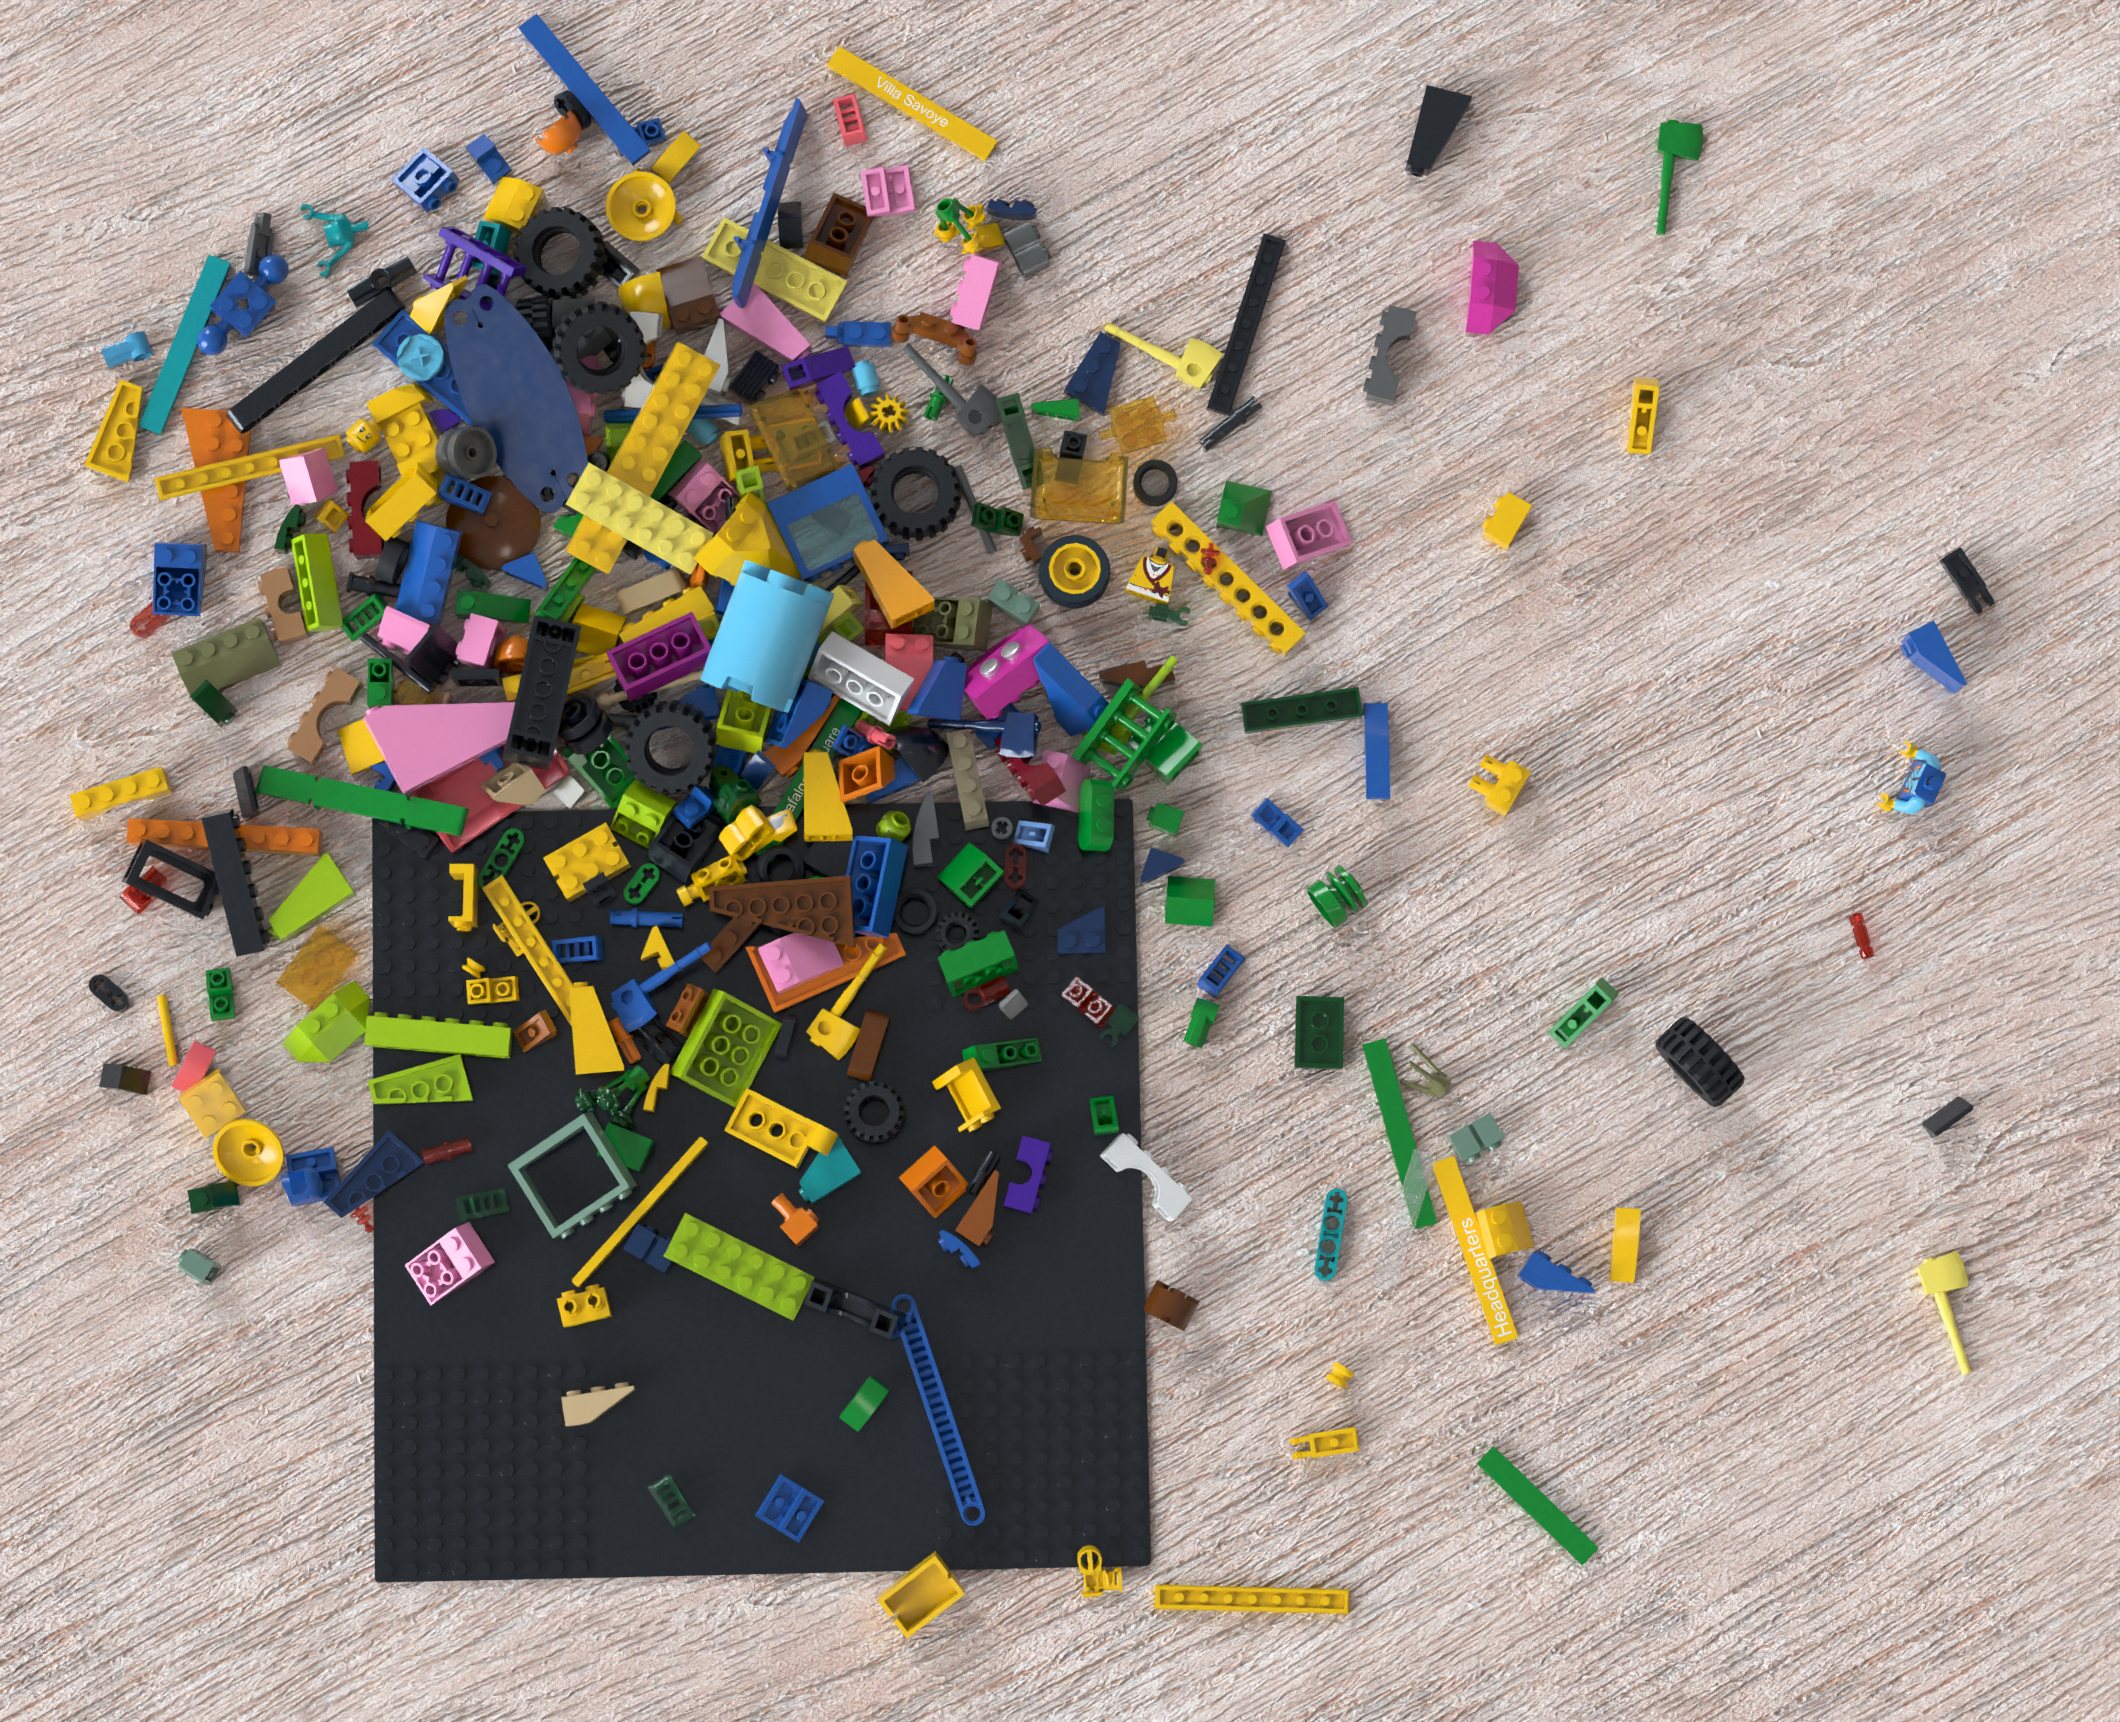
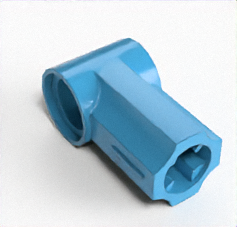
M144 331L132 333L126 336L123 341L101 348L109 369L132 360L142 361L153 355Z

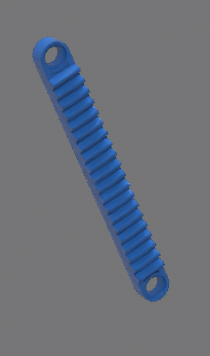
M900 1294L894 1298L892 1309L897 1310V1303L902 1299L908 1300L911 1304L910 1310L904 1313L907 1316L900 1335L961 1517L967 1525H979L985 1518V1509L916 1303L910 1295ZM977 1507L980 1510L978 1520L971 1521L967 1518L966 1511L968 1508Z

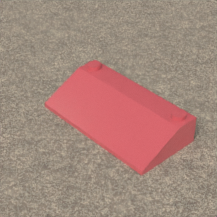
M505 744L502 745L501 748H500L503 753H504ZM556 749L554 750L549 771L528 766L537 776L545 790L570 774L562 756ZM479 758L409 793L411 797L469 809L461 837L436 832L451 853L523 806L521 804L495 801L480 788V785L498 772L494 770L490 763L484 765ZM503 761V763L505 764L504 767L509 765L511 762Z

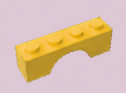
M158 767L70 794V799L76 818L84 821L104 815L107 811L127 803L152 800L172 794L173 792L166 770Z

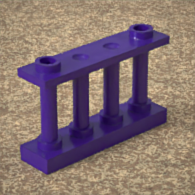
M455 226L441 227L438 236L446 240L445 252L437 273L424 274L423 279L430 282V286L437 290L451 283L452 281L445 277L455 249L458 247L464 250L465 257L457 279L465 275L468 277L474 258L482 260L483 268L476 287L482 284L487 285L492 268H496L501 271L500 274L502 275L497 291L505 296L510 279L516 276H524L527 267ZM463 289L459 299H467L471 296V292ZM481 298L480 307L484 311H489L493 307V301L489 303Z

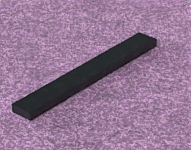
M1263 234L1207 410L1226 416L1230 415L1286 240Z

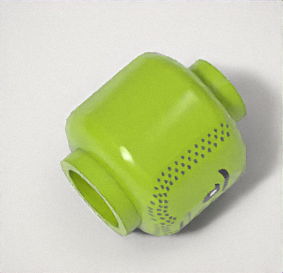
M899 811L887 812L876 826L878 837L892 838L901 843L911 830L909 818Z

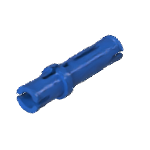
M633 908L632 911L611 909V925H632L637 928V925L682 928L683 913L638 911L637 908Z

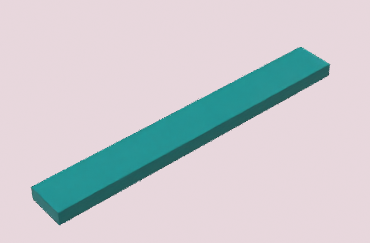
M208 255L138 425L139 428L162 436L197 351L198 334L207 326L212 314L209 306L220 294L231 268V262Z

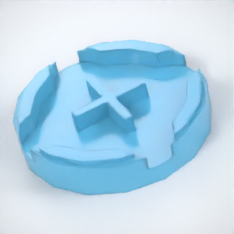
M426 334L410 336L399 346L397 352L398 365L402 373L409 379L427 381L435 377L442 370L444 351L440 343L432 336Z

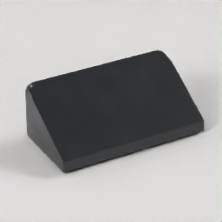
M605 240L607 250L604 252L608 259L607 263H603L602 266L605 269L603 275L619 288L622 284L632 280L639 273L640 269Z
M242 766L233 773L241 815L243 818L259 815L260 810L251 770L247 766Z
M655 1016L631 1033L662 1066L669 1064L681 1052L684 1046Z
M1956 1097L1925 1120L1922 1126L1931 1138H1935L1971 1112L1974 1107L1963 1098Z

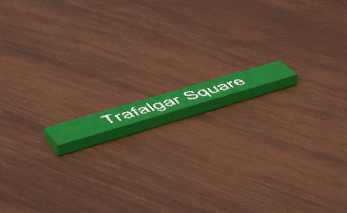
M841 698L811 750L819 749L823 752H828L832 763L837 755L833 751V744L842 726L846 725L852 729L863 710ZM804 762L772 815L789 809L792 811L795 823L804 810ZM786 838L781 842L773 840L759 851H754L753 853L760 856L764 850L771 846L783 845ZM775 856L771 858V860L769 861L770 863H772Z

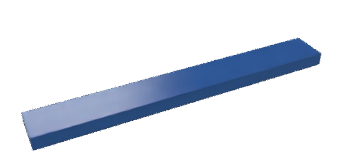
M537 13L518 27L519 31L565 86L575 95L632 166L651 152L650 148Z

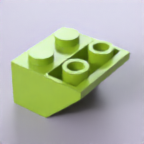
M634 780L622 796L610 829L649 849L653 839L670 819L676 801L663 794L656 793V790L652 788L647 789L643 786L644 784Z

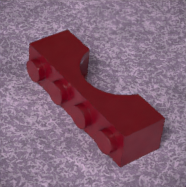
M378 460L349 462L350 469H346V481L350 483L351 492H347L348 507L351 506L352 515L348 516V528L353 533V539H349V551L353 553L356 559L380 558L384 548V539L366 522L364 507L368 498L374 492L382 489L381 465Z
M1002 736L994 740L998 748L995 751L1002 763L1007 762L1005 765L1012 776L1017 774L1015 776L1016 780L1022 788L1027 787L1025 790L1032 801L1037 799L1043 807L1066 792L1059 776L1048 763L1031 766L1029 762L1033 756L1015 758L1000 755Z

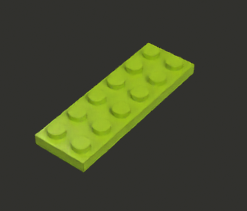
M687 1213L684 1214L663 1256L793 1321L809 1290L811 1281L815 1278Z

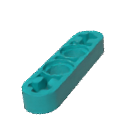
M1339 1188L1330 1190L1325 1197L1314 1266L1316 1278L1323 1282L1331 1280L1335 1276L1347 1206V1195ZM1335 1193H1339V1198L1343 1199V1202H1339L1337 1205V1210H1342L1341 1215L1336 1212L1327 1213V1208L1333 1209L1334 1203L1330 1200V1197H1333ZM1330 1216H1334L1339 1220V1227L1335 1230H1330L1326 1226V1219ZM1326 1240H1331L1336 1245L1335 1251L1331 1254L1325 1253L1322 1249V1244ZM1320 1255L1326 1258L1334 1257V1262H1328V1269L1332 1270V1273L1327 1274L1326 1277H1322V1273L1318 1272V1268H1322L1325 1261L1319 1260Z

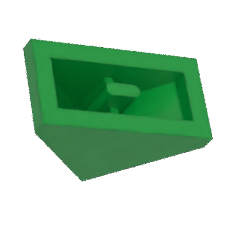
M1114 1097L1091 1098L1090 1107L1094 1136L1118 1133L1119 1127Z

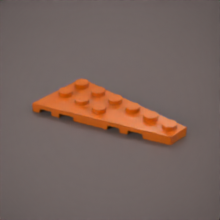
M181 408L195 468L249 455L251 430L240 434L226 417L228 411ZM246 481L201 491L215 551L240 553Z
M890 933L889 938L855 937L856 948L834 943L844 963L843 966L779 995L758 951V948L762 946L746 947L774 1013L854 979L879 943L886 946L887 950L873 970L906 956L897 933Z

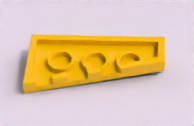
M120 379L85 462V467L130 484L144 391L142 387Z

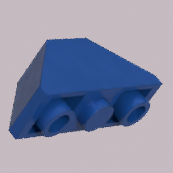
M843 725L833 744V751L844 758H848L875 748L877 745L868 742L865 737L848 726Z

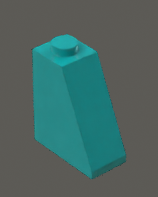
M839 1136L828 1156L819 1152L799 1183L802 1188L798 1191L805 1202L810 1200L812 1204H815L862 1174Z

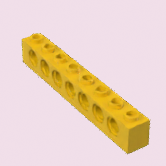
M1172 501L1151 520V526L1153 527L1151 531L1159 539L1164 538L1169 543L1168 548L1176 556L1180 554L1186 560L1185 564L1192 572L1197 570L1203 576L1201 580L1210 589L1214 587L1220 593L1218 597L1226 605L1231 604L1236 609L1235 614L1243 622L1247 620L1252 624L1253 632L1260 638L1264 636L1270 642L1268 646L1277 655L1281 653L1285 657L1305 637L1306 633ZM1174 526H1178L1182 529L1183 533L1180 536H1173L1169 530ZM1189 543H1196L1199 546V550L1191 553L1187 550L1186 546ZM1207 559H1212L1215 561L1216 567L1207 569L1204 567L1203 562ZM1222 576H1230L1233 583L1229 586L1221 584L1220 578ZM1240 592H1245L1249 595L1250 599L1247 602H1240L1236 595ZM1261 608L1266 612V617L1258 619L1254 616L1253 611ZM1273 625H1279L1282 627L1283 633L1281 635H1274L1271 633L1270 628Z

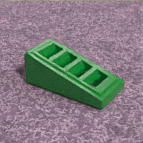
M1078 399L1035 402L1031 404V412L1033 414L1080 421Z
M373 594L342 620L343 626L341 627L351 641L355 642L364 633L369 632L382 622L384 611L389 605L381 595ZM375 604H376V606L378 607V609L381 611L380 613H379V612L376 610V608L374 607ZM367 610L373 615V619L366 613ZM361 615L363 620L366 622L365 625L361 623L358 616ZM351 621L358 627L359 630L357 632L351 626Z

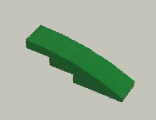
M686 439L674 451L650 496L659 503L663 501L665 496L668 495L696 462L702 459L703 455Z

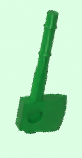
M1668 120L1667 123H1660L1656 153L1664 154L1659 212L1658 220L1656 221V234L1658 235L1666 234L1675 157L1694 161L1699 160L1703 144V128L1700 124L1679 123L1677 120Z

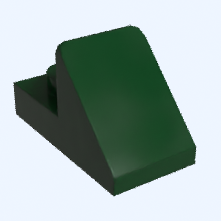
M233 1181L208 1184L207 1187L187 1190L193 1215L240 1205L237 1183Z

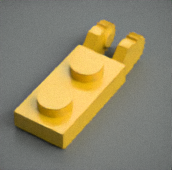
M1356 1427L1308 1434V1436L1289 1439L1290 1444L1293 1445L1301 1444L1302 1442H1309L1310 1451L1295 1452L1292 1454V1459L1317 1458L1360 1451Z

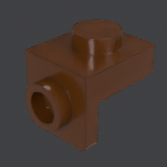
M1030 527L1021 533L1022 536L1019 537V542L1023 548L1020 552L1026 562L1030 561L1035 566L1040 563L1042 557L1032 540L1042 535L1041 527L1036 529Z

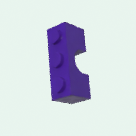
M1022 1136L1016 1161L1029 1165L1032 1170V1176L1024 1184L1010 1182L1004 1207L1032 1214L1033 1209L1038 1210L1041 1196L1037 1195L1039 1186L1044 1187L1048 1174L1043 1172L1045 1163H1051L1054 1150L1050 1149L1051 1143Z

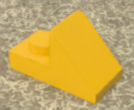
M655 926L651 930L641 960L644 962L660 954L661 957L657 958L661 969L664 970L675 962L659 928Z

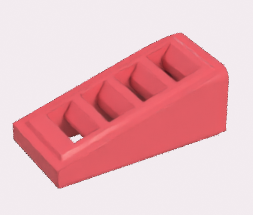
M855 93L833 99L845 146L848 147L866 142L868 139ZM854 105V107L840 110V107ZM856 113V115L849 116V117H846V118H842V116H846V115H850V114ZM858 122V124H856V125H852V126H849V127H845V125H849V124H853V123Z

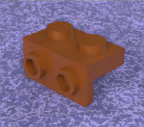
M688 983L666 1026L688 1038L710 995L703 989Z

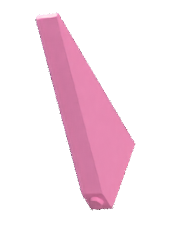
M515 702L391 705L381 708L375 706L366 711L367 715L364 716L363 721L400 790L404 795H407L506 744Z

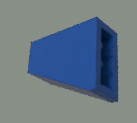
M945 656L944 660H935L911 702L907 714L946 720H960L967 664L959 663V658Z

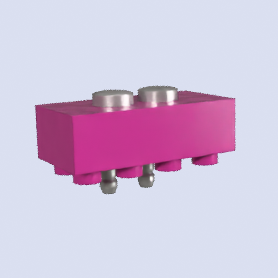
M1031 624L1005 637L981 655L966 670L965 697L988 720L998 717L1003 711L1002 708L1009 703L1017 702L1021 698L1022 692L1039 684L1040 678L1032 659L1050 641Z

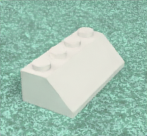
M833 631L819 648L808 679L833 691L835 695L889 726L906 699L914 681V678L906 673L901 672Z

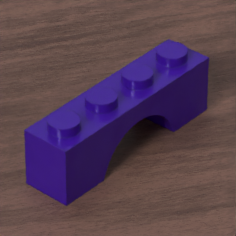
M840 371L817 383L818 391L814 392L820 405H826L828 412L825 414L831 425L836 424L839 430L836 435L841 445H847L850 451L847 456L851 464L857 465L859 470H862L884 459L885 453L874 432H859L853 429L844 417L846 405L853 395L842 372Z

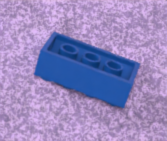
M419 520L416 521L395 610L419 621L441 624L463 536L462 531Z
M854 835L845 876H852L855 933L871 937L889 938L908 845L892 838Z

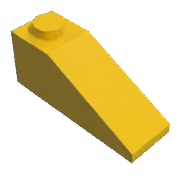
M465 275L425 297H418L413 303L414 308L410 317L429 335L445 326L444 316L447 304L459 298L469 278Z
M1634 377L1627 443L1628 453L1651 455L1659 394L1658 379Z

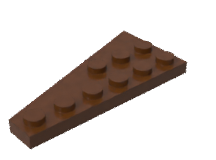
M850 875L709 887L710 911L856 948L852 876Z

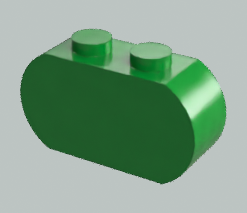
M1085 779L1080 786L1078 843L1082 850L1106 852L1112 845L1114 838V786L1111 785L1112 782L1110 780Z

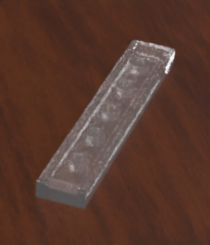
M1414 1149L1371 1287L1392 1294L1395 1293L1438 1156Z

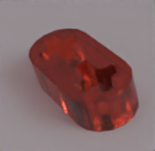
M151 602L131 620L130 629L135 636L146 638L165 623L170 615L160 616L157 614L151 618L154 615L152 614L153 602ZM150 620L145 624L146 630L144 632L142 630L136 631L138 629L136 625L138 622L143 624Z
M1018 843L1009 845L1005 851L1004 879L1006 885L1011 889L1023 887L1026 880V849ZM1014 848H1017L1019 853H1023V856L1018 857V864H1013V856H1009V853H1012ZM1013 868H1018V876L1022 877V880H1018L1017 884H1013L1012 880L1008 879V876L1013 875Z

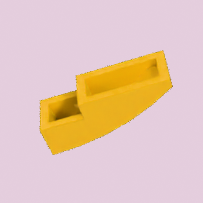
M1615 1208L1610 1281L1634 1283L1641 1209Z

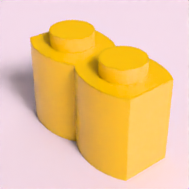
M750 805L740 812L735 822L724 828L719 839L729 854L742 862L755 851L757 845L763 843L772 834L774 828L760 809Z

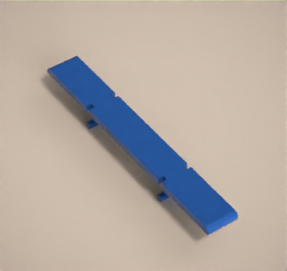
M799 98L795 99L793 108L783 124L775 151H771L769 148L762 149L770 163V167L762 188L765 191L759 212L754 213L746 240L738 236L734 237V241L742 252L732 285V298L739 308H744L747 304L762 257L761 252L764 251L790 171L789 165L793 162L808 115Z

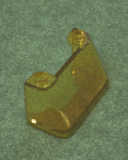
M802 388L767 398L748 406L750 415L754 423L757 424V428L785 484L787 493L835 472L843 465L838 453H832L809 405L813 401L808 390L803 391Z
M1048 448L1034 451L1030 516L1034 519L1100 524L1124 523L1129 456H1124L1122 453H1111L1110 456L1105 458V461L1058 458L1057 454Z

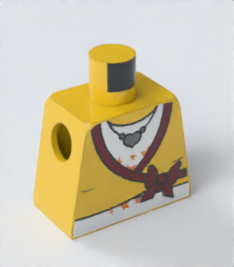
M1156 547L1153 558L1142 556L1126 585L1125 593L1168 607L1174 565L1166 563L1170 551L1162 547Z

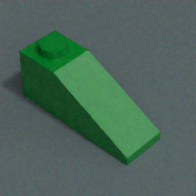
M457 590L455 614L458 619H470V615L473 613L499 622L529 624L531 600L484 592Z
M1602 977L1548 1032L1566 1048L1619 993Z

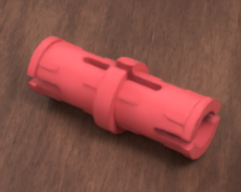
M861 720L855 726L856 729H859L855 730V732L865 737L868 742L874 745L879 744L885 749L890 750L896 744L893 741L896 740L895 736L886 733L878 725L873 726Z

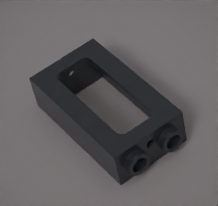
M141 839L121 881L199 919L209 916L214 905L211 902L215 894L218 895L220 893L214 871L147 839ZM149 855L202 880L204 885L197 900L191 902L139 877Z

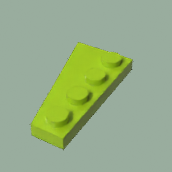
M461 1054L367 1081L373 1104L474 1101Z

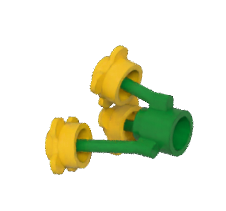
M951 198L943 199L937 205V211L935 212L940 222L934 230V236L940 237L941 241L946 243L962 233L965 237L961 242L964 247L961 251L962 254L971 252V254L976 253L982 248L981 242L986 237L984 235L979 237L976 232L968 234L958 220L960 217L959 212L960 210L964 212L963 220L968 223L967 228L973 230L975 226L980 225L986 218V215L983 214L984 206L977 204L976 206L970 205L966 208L956 198L953 200Z

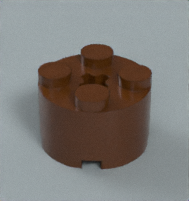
M1157 1280L1145 1302L1143 1311L1185 1331L1200 1301L1191 1296H1186L1182 1291Z

